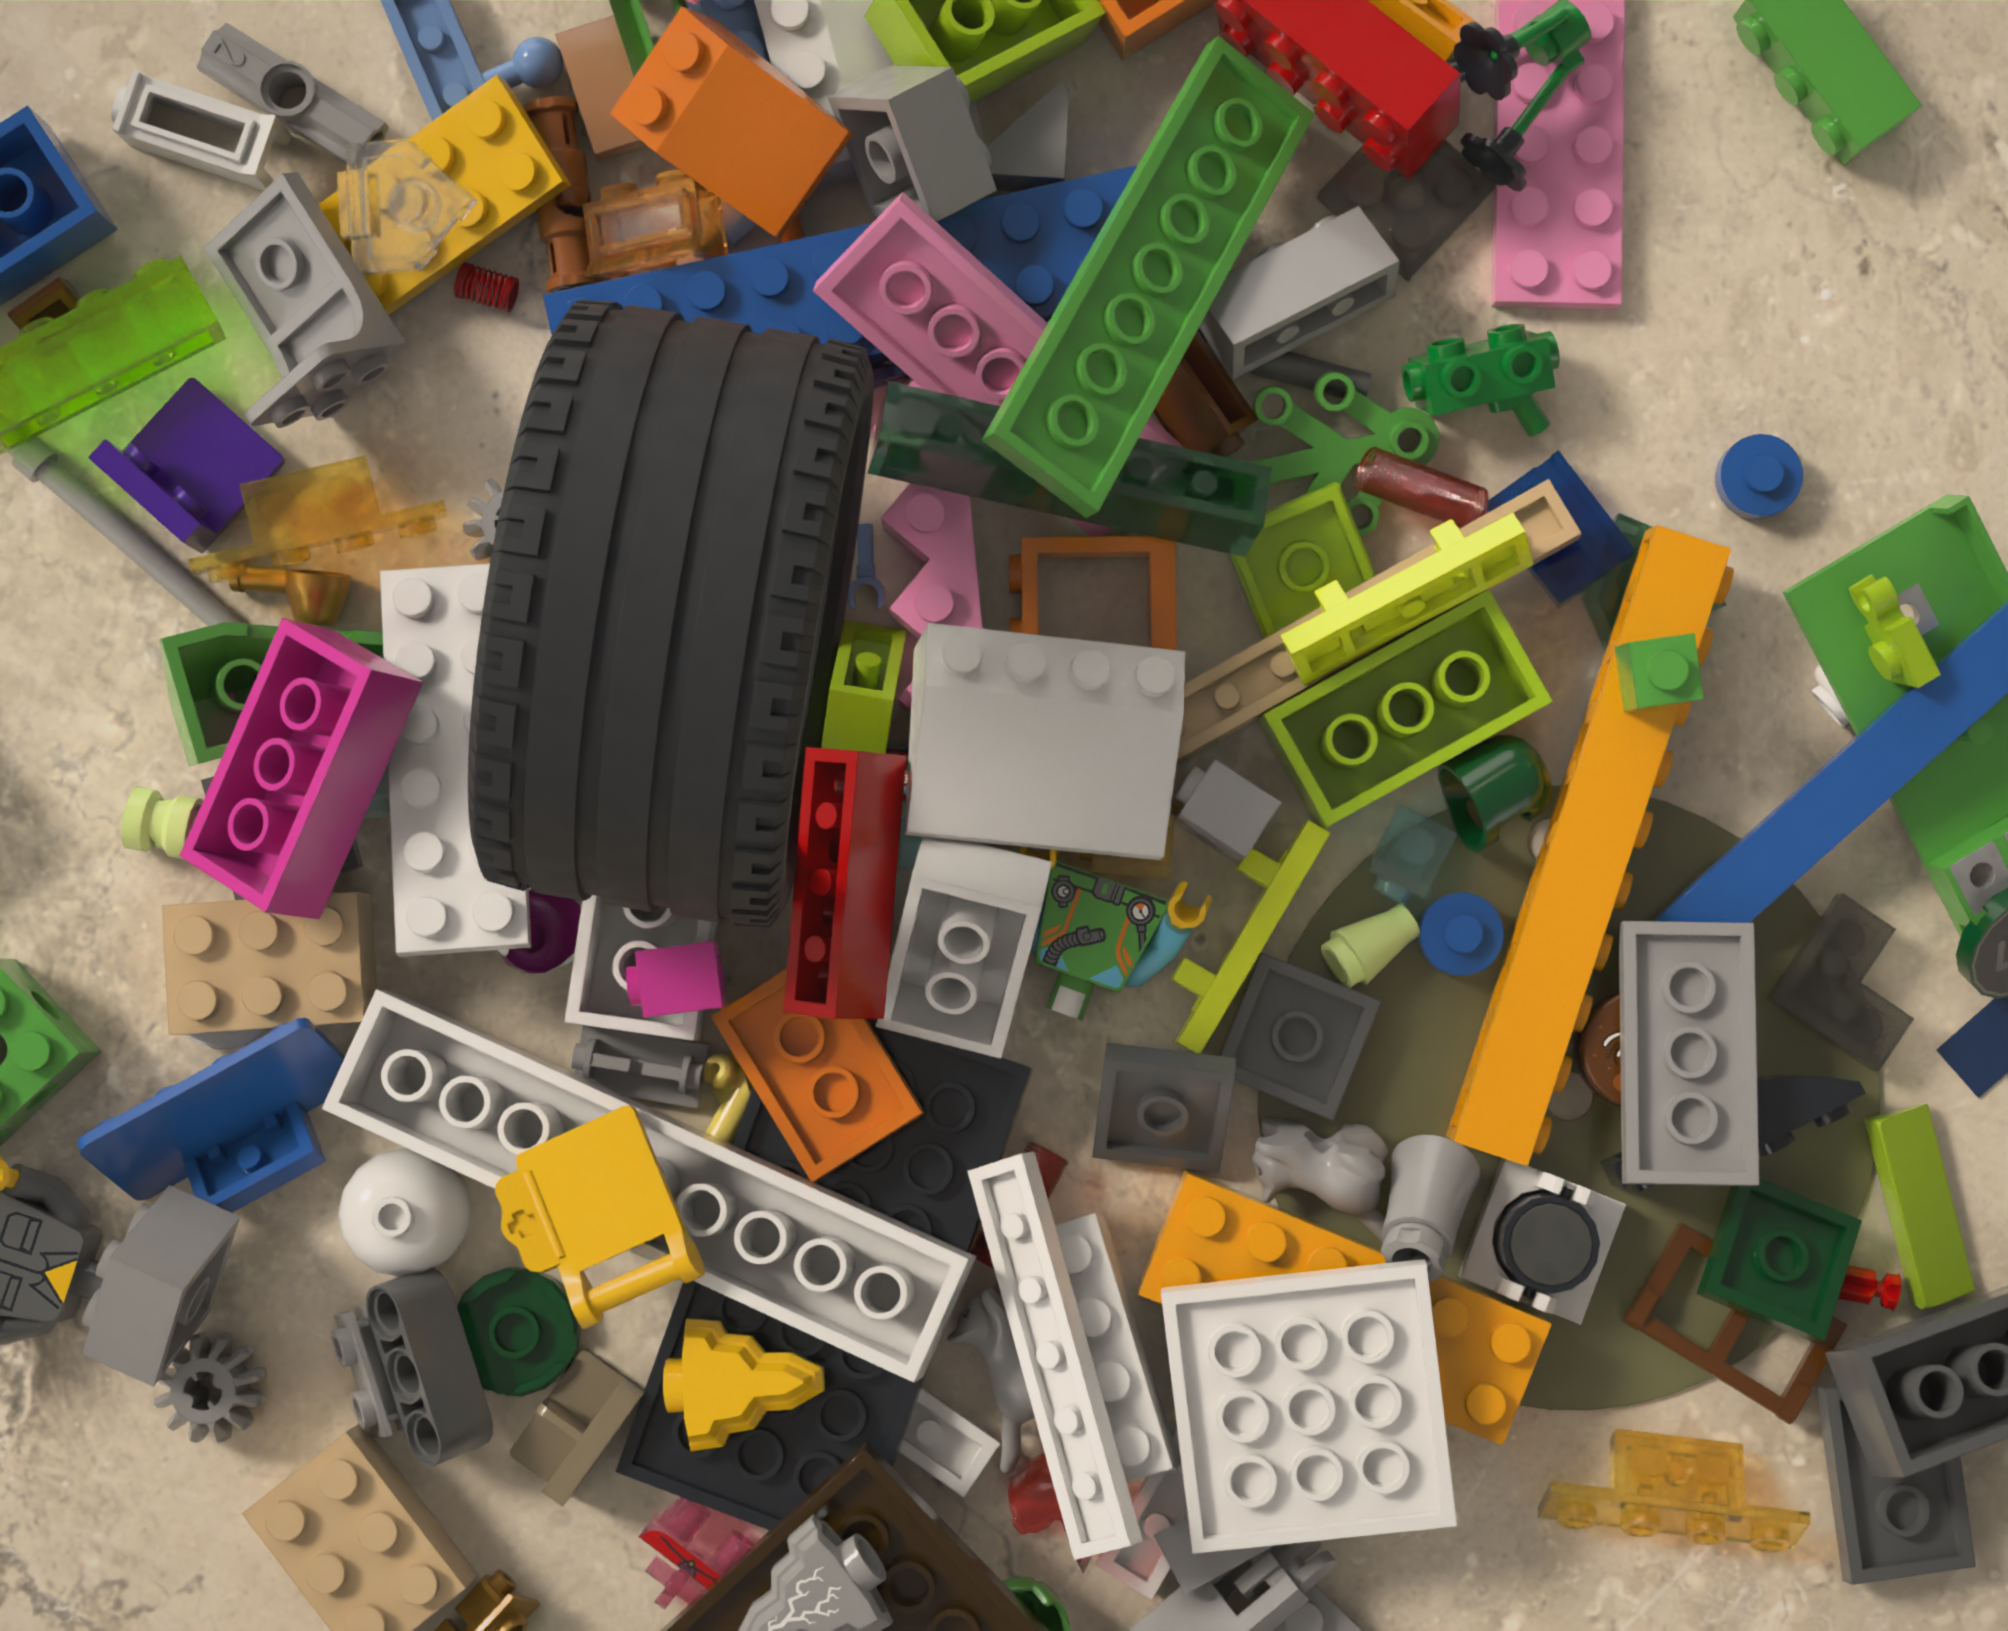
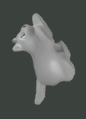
M1285 1118L1262 1119L1261 1132L1265 1137L1257 1139L1256 1150L1251 1158L1256 1169L1257 1178L1263 1187L1262 1200L1265 1203H1270L1282 1190L1289 1188L1303 1189L1315 1194L1334 1209L1355 1215L1381 1241L1385 1217L1377 1210V1206L1381 1197L1382 1179L1385 1177L1383 1163L1388 1155L1387 1145L1383 1138L1373 1129L1362 1124H1345L1342 1126L1341 1131L1336 1132L1332 1137L1322 1139L1297 1121Z
M997 1283L993 1286V1289L985 1290L981 1296H975L967 1300L965 1309L959 1316L957 1327L948 1335L947 1340L951 1344L967 1343L983 1353L989 1369L995 1401L1002 1412L1000 1469L1003 1474H1010L1015 1470L1021 1455V1425L1034 1419L1035 1416Z

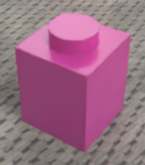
M710 941L634 951L636 966L626 967V983L630 1005H641L643 1018L728 1007L719 942Z

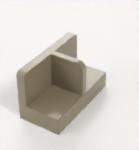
M582 1350L549 1396L537 1408V1413L510 1449L511 1457L546 1481L547 1485L542 1492L563 1507L643 1396L644 1389L590 1350Z

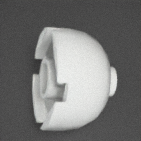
M403 1148L379 1153L358 1167L343 1190L338 1217L342 1238L356 1259L375 1272L400 1277L424 1272L433 1267L436 1268L451 1258L467 1236L472 1209L468 1188L460 1175L457 1176L451 1168L410 1149Z

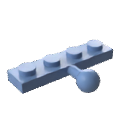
M381 0L432 121L495 75L505 79L510 88L522 83L533 88H545L555 83L562 73L563 57L560 49L551 40L543 37H531L524 40L516 48L512 60L481 72L451 0Z

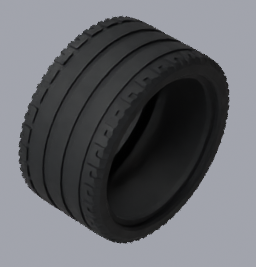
M578 300L567 311L553 332L540 359L519 425L495 532L480 625L469 732L468 813L472 844L480 871L488 882L521 891L531 887L536 893L586 901L592 895L600 896L601 901L607 905L649 912L656 911L659 906L670 908L673 916L715 923H723L726 918H731L734 926L771 928L785 909L793 887L798 859L797 844L806 747L821 748L829 688L843 630L861 511L874 390L873 370L865 347L830 338L826 344H821L818 336L767 328L763 334L753 333L748 324L706 317H696L693 322L685 321L681 313L635 305H627L623 308L618 302Z

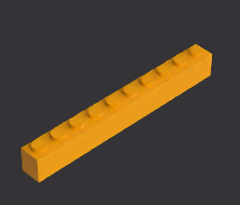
M1656 525L1644 533L1446 1133L1449 1139L1459 1144L1528 1166L1532 1153L1541 1155L1547 1144L1552 1127V1118L1545 1116L1552 1092L1560 1094L1563 1091L1571 1071L1572 1057L1565 1055L1572 1031L1580 1033L1585 1027L1590 1014L1593 997L1585 994L1593 969L1601 971L1608 959L1613 935L1605 933L1613 908L1621 910L1624 907L1633 881V874L1625 872L1633 847L1641 849L1651 829L1653 813L1646 811V807L1653 786L1661 788L1664 785L1672 765L1674 753L1667 750L1666 746L1673 725L1681 727L1684 724L1692 702L1623 711L1614 647L1628 642L1695 633L1699 666H1701L1709 653L1714 636V629L1706 627L1713 604L1721 605L1724 602L1734 576V568L1726 566L1731 552L1730 548L1660 525Z

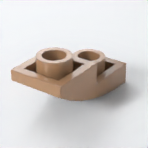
M614 15L556 33L558 45L597 162L647 146L610 115V112L634 78Z

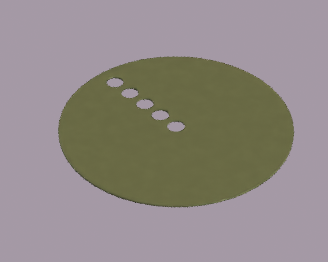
M1552 786V796L1549 805L1539 816L1530 822L1522 819L1519 815L1509 820L1500 829V840L1478 853L1469 851L1461 842L1448 809L1426 818L1395 836L1363 860L1333 890L1310 920L1289 956L1287 963L1342 985L1329 969L1321 952V945L1331 939L1330 933L1333 930L1383 913L1398 904L1405 906L1417 924H1419L1423 912L1433 901L1442 896L1458 892L1472 893L1484 898L1496 909L1501 918L1504 938L1500 953L1490 966L1478 973L1454 976L1438 971L1424 958L1416 938L1409 942L1367 985L1357 983L1350 988L1377 999L1381 1003L1334 1120L1327 1119L1258 1090V1120L1261 1137H1265L1261 1132L1262 1119L1285 1118L1305 1125L1322 1139L1332 1137L1336 1132L1341 1131L1342 1126L1345 1124L1366 1125L1383 1138L1387 1145L1388 1155L1383 1163L1385 1177L1382 1179L1381 1197L1377 1210L1385 1218L1391 1187V1156L1395 1147L1403 1140L1418 1135H1436L1448 1138L1446 1133L1536 863L1528 848V836L1531 829L1538 822L1551 818L1561 786ZM1649 798L1646 811L1653 813L1651 829L1644 846L1641 849L1633 847L1625 872L1633 874L1630 893L1621 910L1614 908L1612 910L1605 933L1613 935L1611 950L1604 968L1601 971L1592 970L1585 994L1593 997L1592 1006L1600 999L1620 992L1619 924L1623 921L1652 920L1741 840L1739 837L1702 816L1671 803ZM1473 800L1467 801L1466 808L1470 817L1483 831L1481 817ZM1792 884L1750 922L1754 923L1757 1077L1806 1075L1859 1081L1865 1094L1848 1102L1852 1112L1845 1117L1822 1127H1817L1813 1120L1792 1131L1796 1140L1787 1147L1767 1156L1761 1157L1759 1155V1178L1858 1218L1866 1198L1874 1166V1158L1863 1118L1880 1114V1075L1875 1040L1863 996L1848 960L1827 924L1803 893ZM1574 1054L1570 1055L1572 1057L1570 1072L1579 1074ZM1593 1092L1589 1109L1585 1114L1576 1119H1561L1554 1115L1547 1107L1545 1116L1552 1118L1550 1135L1541 1155L1532 1153L1528 1166L1626 1204L1580 1325L1555 1314L1538 1310L1523 1302L1515 1301L1491 1289L1457 1276L1502 1159L1501 1157L1463 1145L1478 1161L1481 1174L1479 1182L1466 1205L1457 1230L1452 1254L1446 1261L1442 1275L1539 1314L1552 1324L1519 1406L1547 1410H1596L1628 1406L1674 1394L1713 1377V1375L1650 1336L1625 1324L1623 1318L1678 1223H1684L1701 1235L1714 1241L1731 1186L1654 1185L1645 1190L1634 1192L1631 1185L1625 1188L1611 1185L1600 1162L1622 1151L1621 1107L1602 1100ZM1289 1188L1280 1191L1275 1196L1278 1207L1379 1249L1382 1248V1242L1355 1215L1334 1209L1313 1193L1300 1188ZM1689 1249L1651 1317L1708 1351L1731 1308L1697 1295L1707 1259ZM1750 1317L1725 1362L1732 1366L1743 1360L1781 1329Z

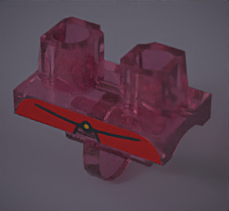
M683 1497L676 1499L667 1507L662 1515L655 1512L638 1536L678 1567L675 1570L656 1555L645 1570L646 1573L664 1585V1588L654 1601L664 1610L676 1595L689 1605L703 1592V1590L688 1580L689 1577H692L707 1588L755 1544L732 1528L714 1554H711L694 1541L693 1538L712 1512L706 1506Z

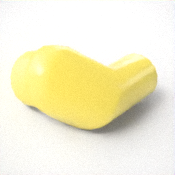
M718 1053L709 1057L704 1063L703 1078L705 1082L710 1083L719 1105L705 1133L732 1145L753 1086L733 1054Z

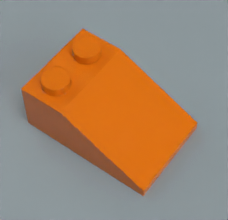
M681 6L610 112L611 116L655 153L776 238H781L854 134L717 19Z

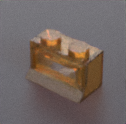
M670 170L657 174L655 176L656 186L638 190V185L632 183L613 184L601 188V200L582 204L590 257L584 277L603 282L629 276V271L638 269L649 272L677 266L676 260L695 256L709 259L729 254L721 199L681 170Z

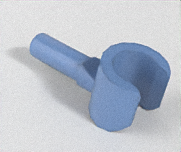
M859 524L857 532V579L849 586L847 601L852 610L856 611L854 596L856 588L860 584H871L878 592L877 610H879L885 601L886 593L884 586L875 578L873 525Z

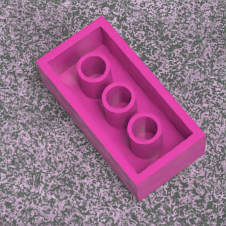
M282 618L179 856L266 913L320 919L423 682L337 631Z

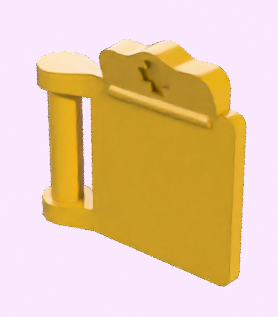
M633 1106L620 1107L520 1153L516 1157L518 1170L503 1176L496 1183L495 1193L502 1208L501 1230L503 1235L517 1247L522 1262L528 1270L544 1273L558 1267L574 1316L583 1329L604 1320L603 1312L681 1278L684 1283H689L705 1275L701 1255L682 1221L639 1113ZM662 1235L665 1236L670 1254L594 1288L592 1287L584 1270Z

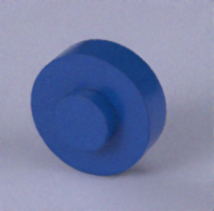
M1767 434L1750 435L1736 442L1722 455L1715 472L1716 489L1724 505L1733 513L1754 520L1772 517L1790 506L1798 496L1803 482L1802 464L1795 450L1784 440Z
M1458 892L1436 899L1425 909L1418 924L1420 935L1417 939L1422 955L1431 966L1448 975L1465 976L1478 973L1494 962L1502 948L1504 930L1498 912L1487 900L1472 893Z

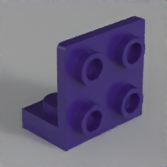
M195 378L187 379L123 450L107 439H104L88 457L181 542L201 554L207 550L285 464V458Z

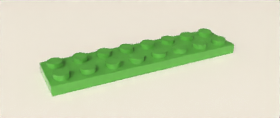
M1217 36L1206 44L982 438L984 443L1085 518L1099 512L1315 115L1222 37Z

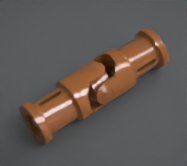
M551 96L526 102L522 107L571 186L536 210L540 242L547 244L551 279L546 282L547 293L602 282V278L595 274L590 239L596 236L591 195L587 184L585 152L578 150L574 116L579 113L578 103L575 98L567 96Z

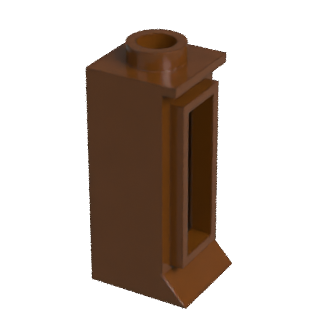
M1197 330L1153 411L1165 430L1186 449V455L1189 458L1183 463L1186 469L1207 457L1216 465L1224 457L1231 456L1246 444L1240 434L1259 420Z

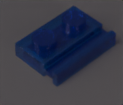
M1558 450L1537 468L1534 467L1483 504V511L1487 514L1547 479L1551 481L1581 531V537L1574 543L1527 569L1559 609L1607 575L1621 562L1632 557L1635 549Z

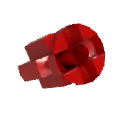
M1848 1265L1838 1299L1869 1305L1873 1297L1876 1296L1880 1299L1881 1307L1894 1311L1901 1293V1275L1899 1273L1897 1275L1886 1273L1883 1280L1878 1281L1874 1270Z

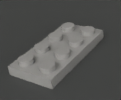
M1621 922L1619 924L1622 1184L1758 1186L1759 1148L1754 923Z

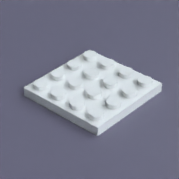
M1425 1259L1161 1288L1192 1554L1457 1527Z

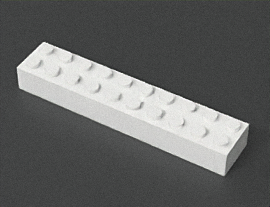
M375 990L324 1102L323 1110L495 1189L499 1179L518 1170L516 1157L520 1153L620 1107L633 1106L639 1113L682 1221L703 1260L705 1275L693 1281L911 1382H916L924 1377L977 1256L817 1183H811L806 1178L402 994ZM664 1235L629 1250L650 1261L670 1254Z

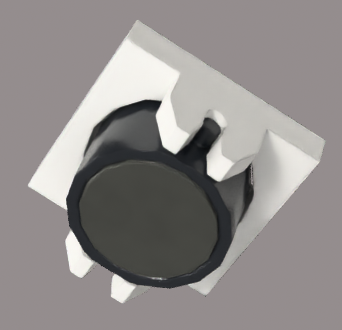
M1502 1158L1457 1276L1491 1289L1515 1301L1523 1302L1543 1312L1555 1314L1581 1325L1626 1204L1552 1174Z

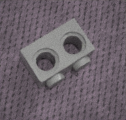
M1216 759L1205 772L1195 766L1171 801L1173 805L1180 808L1173 823L1234 863H1238L1247 857L1282 803Z

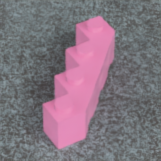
M912 380L874 425L872 430L875 442L916 475L881 517V522L885 532L925 564L889 608L892 619L919 640L928 623L983 629L963 424ZM912 682L898 698L900 707L910 715Z

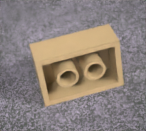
M360 892L331 893L320 919L266 913L246 899L162 905L169 1035L274 1029L278 1025L298 1018H307L315 1026L360 1023L377 989L371 894Z
M359 1424L342 1434L242 1513L330 1631H412L466 1589L479 1575L375 1438H373L369 1430H363Z

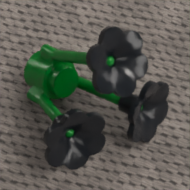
M1567 0L1557 1L1542 14L1537 15L1511 34L1502 35L1494 27L1484 29L1474 21L1465 24L1460 29L1461 41L1454 46V58L1447 62L1461 73L1460 83L1466 80L1473 92L1479 95L1487 92L1494 100H1502L1510 94L1511 81L1518 75L1515 59L1520 55L1521 48L1525 47L1530 57L1541 66H1547L1550 63L1556 64L1555 70L1511 128L1504 127L1494 141L1489 138L1482 139L1472 133H1466L1460 140L1464 147L1461 153L1470 164L1479 168L1481 173L1492 183L1499 186L1506 185L1514 191L1521 192L1527 184L1524 178L1526 175L1525 168L1513 158L1525 142L1522 137L1566 77L1585 62L1578 49L1591 39V30L1585 16L1573 3Z

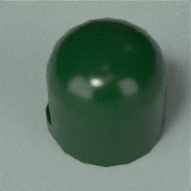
M1497 735L1487 739L1438 767V779L1453 825L1461 842L1472 852L1478 853L1500 840L1501 827L1514 817L1519 815L1522 819L1530 822L1539 816L1549 805L1552 796L1550 774L1542 757L1531 744L1523 738L1513 735ZM1469 797L1473 800L1481 817L1483 831L1476 825L1467 811L1466 802Z

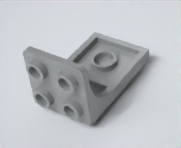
M298 172L282 173L203 247L268 349L280 373L281 380L244 413L251 426L274 423L277 428H283L303 417L314 416L317 421L332 417L348 405L349 399L346 395L357 385L367 384L383 375L390 367L387 359L406 343Z

